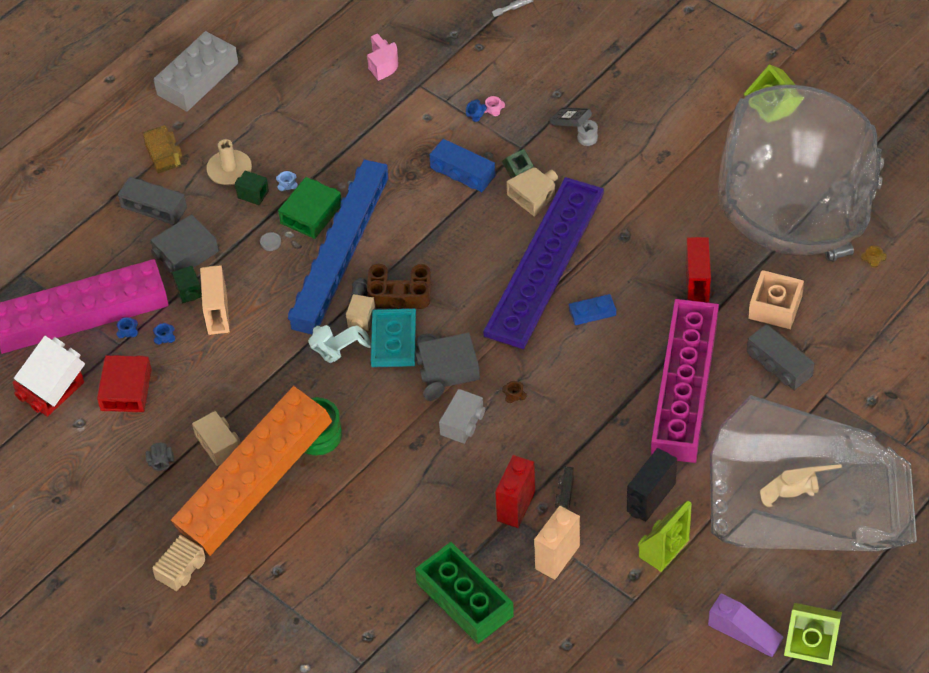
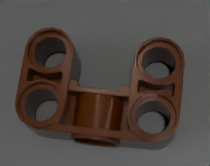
M380 263L374 264L369 268L367 293L368 297L374 298L375 308L424 309L430 304L432 284L430 268L427 265H415L411 270V280H389L387 267Z

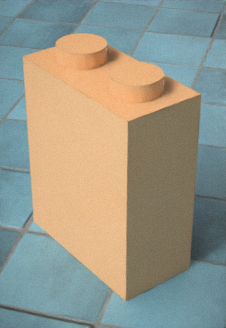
M222 265L200 268L202 306L208 335L230 332L228 299Z
M562 506L557 508L534 539L536 570L554 580L558 577L580 546L579 515Z

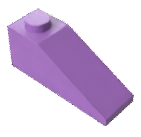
M722 593L709 611L708 626L770 657H773L784 637L745 605Z

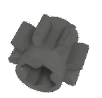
M155 443L151 445L150 451L145 452L148 466H152L154 470H166L169 467V462H174L172 448L167 447L165 443Z

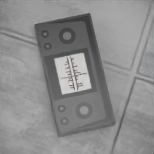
M562 107L550 118L552 125L580 127L591 117L592 112L589 108Z

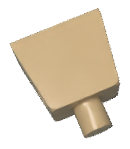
M531 168L507 181V195L535 217L554 197V182L558 179V176L551 169L543 174L537 168Z

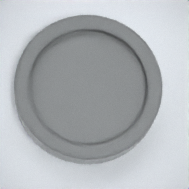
M274 232L266 233L260 239L261 247L266 251H274L281 246V237Z

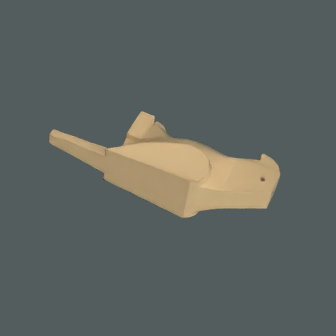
M842 465L786 470L759 491L760 501L764 506L772 507L771 503L775 502L778 497H796L803 493L814 496V493H818L819 490L815 472L842 468Z

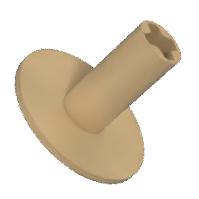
M228 139L221 140L218 143L219 152L212 156L207 163V174L210 179L222 185L235 184L237 178L241 177L245 170L251 172L252 169L250 158L241 151L233 150L232 142Z

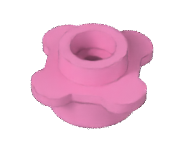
M490 96L485 100L487 109L484 113L488 112L493 116H499L500 110L505 107V103L496 96Z

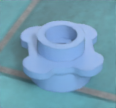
M290 171L281 172L276 177V180L279 182L278 190L296 189L298 187V184L295 182L296 174Z

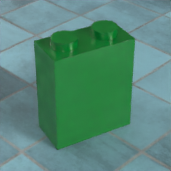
M305 177L278 210L280 224L316 239L335 213L341 208V192L335 188L323 185L317 180Z

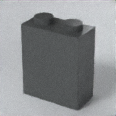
M192 214L151 239L152 255L156 260L160 259L163 262L165 269L169 273L189 266L194 268L219 252L216 238Z
M470 333L418 343L419 352H415L417 365H422L420 376L422 383H427V387L434 382H441L444 387L480 380L479 365Z

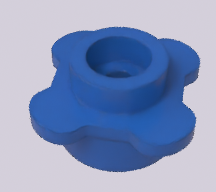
M475 99L466 106V116L471 117L474 122H478L487 107L481 104L480 100Z
M125 317L117 322L118 332L116 335L118 338L136 337L138 335L136 330L137 320Z
M166 323L157 325L153 329L155 334L154 343L160 345L161 343L174 342V326Z

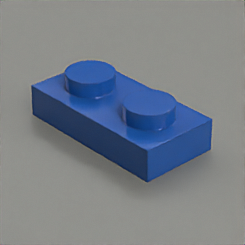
M610 294L569 304V311L574 325L616 316V308Z

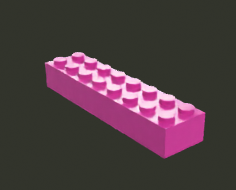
M155 259L0 302L1 353L38 344L44 336L52 340L54 337H63L119 321L125 317H133L168 307L166 292Z
M675 299L651 441V455L659 448L676 457L677 461L696 463L719 304Z

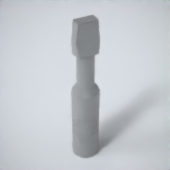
M516 0L508 6L492 11L494 17L500 16L506 11L515 10L533 2V0Z

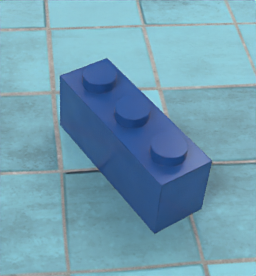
M442 139L429 154L430 167L434 171L442 173L480 192H483L496 176L494 162L445 139Z

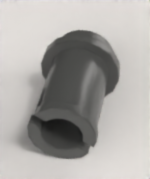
M851 242L836 246L829 245L828 248H825V256L828 261L834 262L837 258L854 254Z
M358 278L352 283L353 291L349 303L353 294L365 295V292H367V281L365 279Z

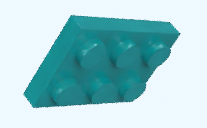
M416 309L373 310L371 367L415 366Z

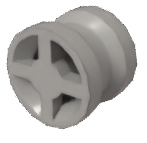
M587 120L582 126L577 127V139L580 144L590 146L597 142L598 126L594 121Z

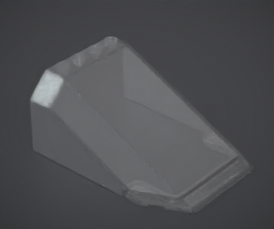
M750 395L721 424L710 454L711 533L722 542L742 548L876 552L914 544L917 542L911 463L898 456L889 446L887 448L883 447L875 441L876 436L868 431ZM842 465V468L815 472L819 490L818 493H814V496L803 493L796 497H778L775 502L771 503L772 507H766L760 501L759 491L786 470Z

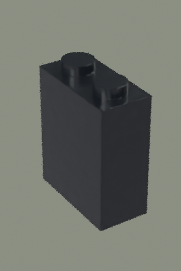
M657 448L628 484L627 512L632 517L646 522L674 487L677 470L676 457Z

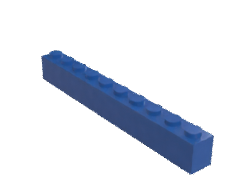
M364 159L361 166L357 167L355 179L349 184L348 194L341 201V209L339 213H335L332 228H328L326 240L319 247V255L317 259L313 260L311 272L304 279L303 289L297 293L294 308L289 310L288 320H290L291 330L313 335V328L321 325L388 181L387 164Z

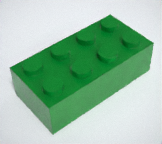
M452 542L415 568L417 584L477 644L514 617L513 601Z

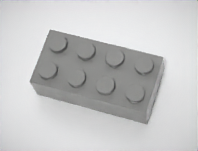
M205 31L154 78L157 95L179 108L189 111L238 64L236 47Z

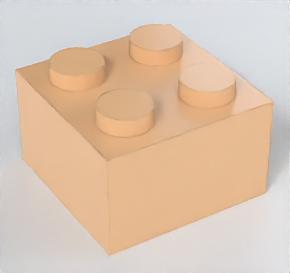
M762 270L750 301L748 319L791 329L802 298L804 280Z

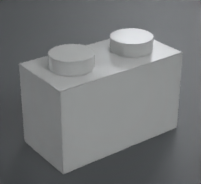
M458 389L439 422L440 435L465 444L468 437H472L474 434L475 424L478 419L481 420L484 416L483 397Z

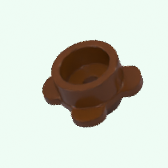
M511 381L502 387L507 403L526 399L527 394L523 391V383Z

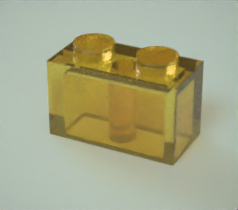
M166 125L142 132L145 147L157 173L181 166L179 160L182 157L179 145H174L176 143L172 131L168 132Z

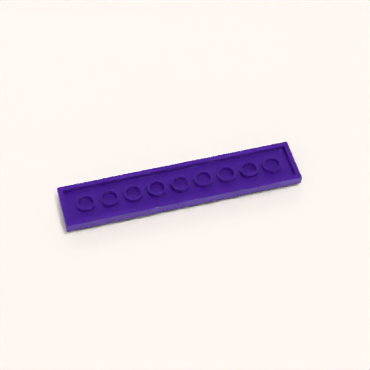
M567 177L564 178L483 331L484 337L521 349L525 348L604 195V188Z

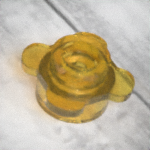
M870 246L866 249V253L861 254V259L867 261L871 267L876 268L881 261L887 259V255L883 253L879 246Z

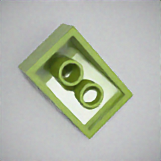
M687 500L667 513L662 520H657L648 536L644 535L639 541V558L661 572L689 541L692 505L690 501Z

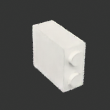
M44 336L14 379L55 407L85 363L79 359L81 355L72 348H69L68 351L64 349L65 344L56 337L51 340Z

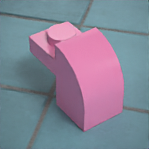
M377 33L371 36L373 52L367 55L368 69L379 81L396 71L398 67V53L395 42L388 44Z

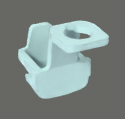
M328 325L323 327L316 326L313 328V335L308 341L311 349L318 352L329 363L338 360L341 357L340 350L356 340L363 346L371 348V341L367 332L359 326H352L335 337Z

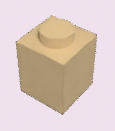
M353 294L346 313L348 328L359 326L363 330L369 331L372 322V311L375 310L374 298Z

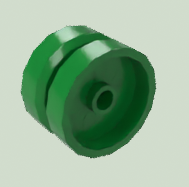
M315 397L311 399L326 409L332 420L330 425L304 452L316 456L327 454L340 444L342 429L339 410L336 405L328 399Z

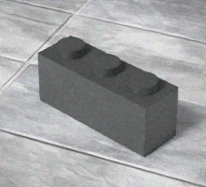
M129 177L118 193L121 208L173 225L177 224L187 209L184 194L179 191L163 188L160 185L145 182L142 179Z
M764 325L748 338L747 352L749 356L758 360L768 372L775 374L784 385L789 386L794 391L813 376L815 363L769 325Z

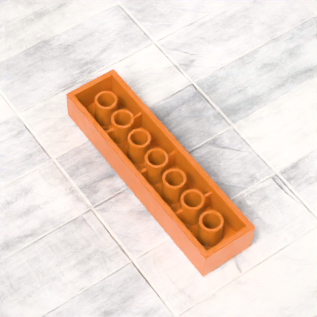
M293 385L175 514L171 522L177 530L189 540L203 547L204 552L211 556L330 425L332 420L326 409Z

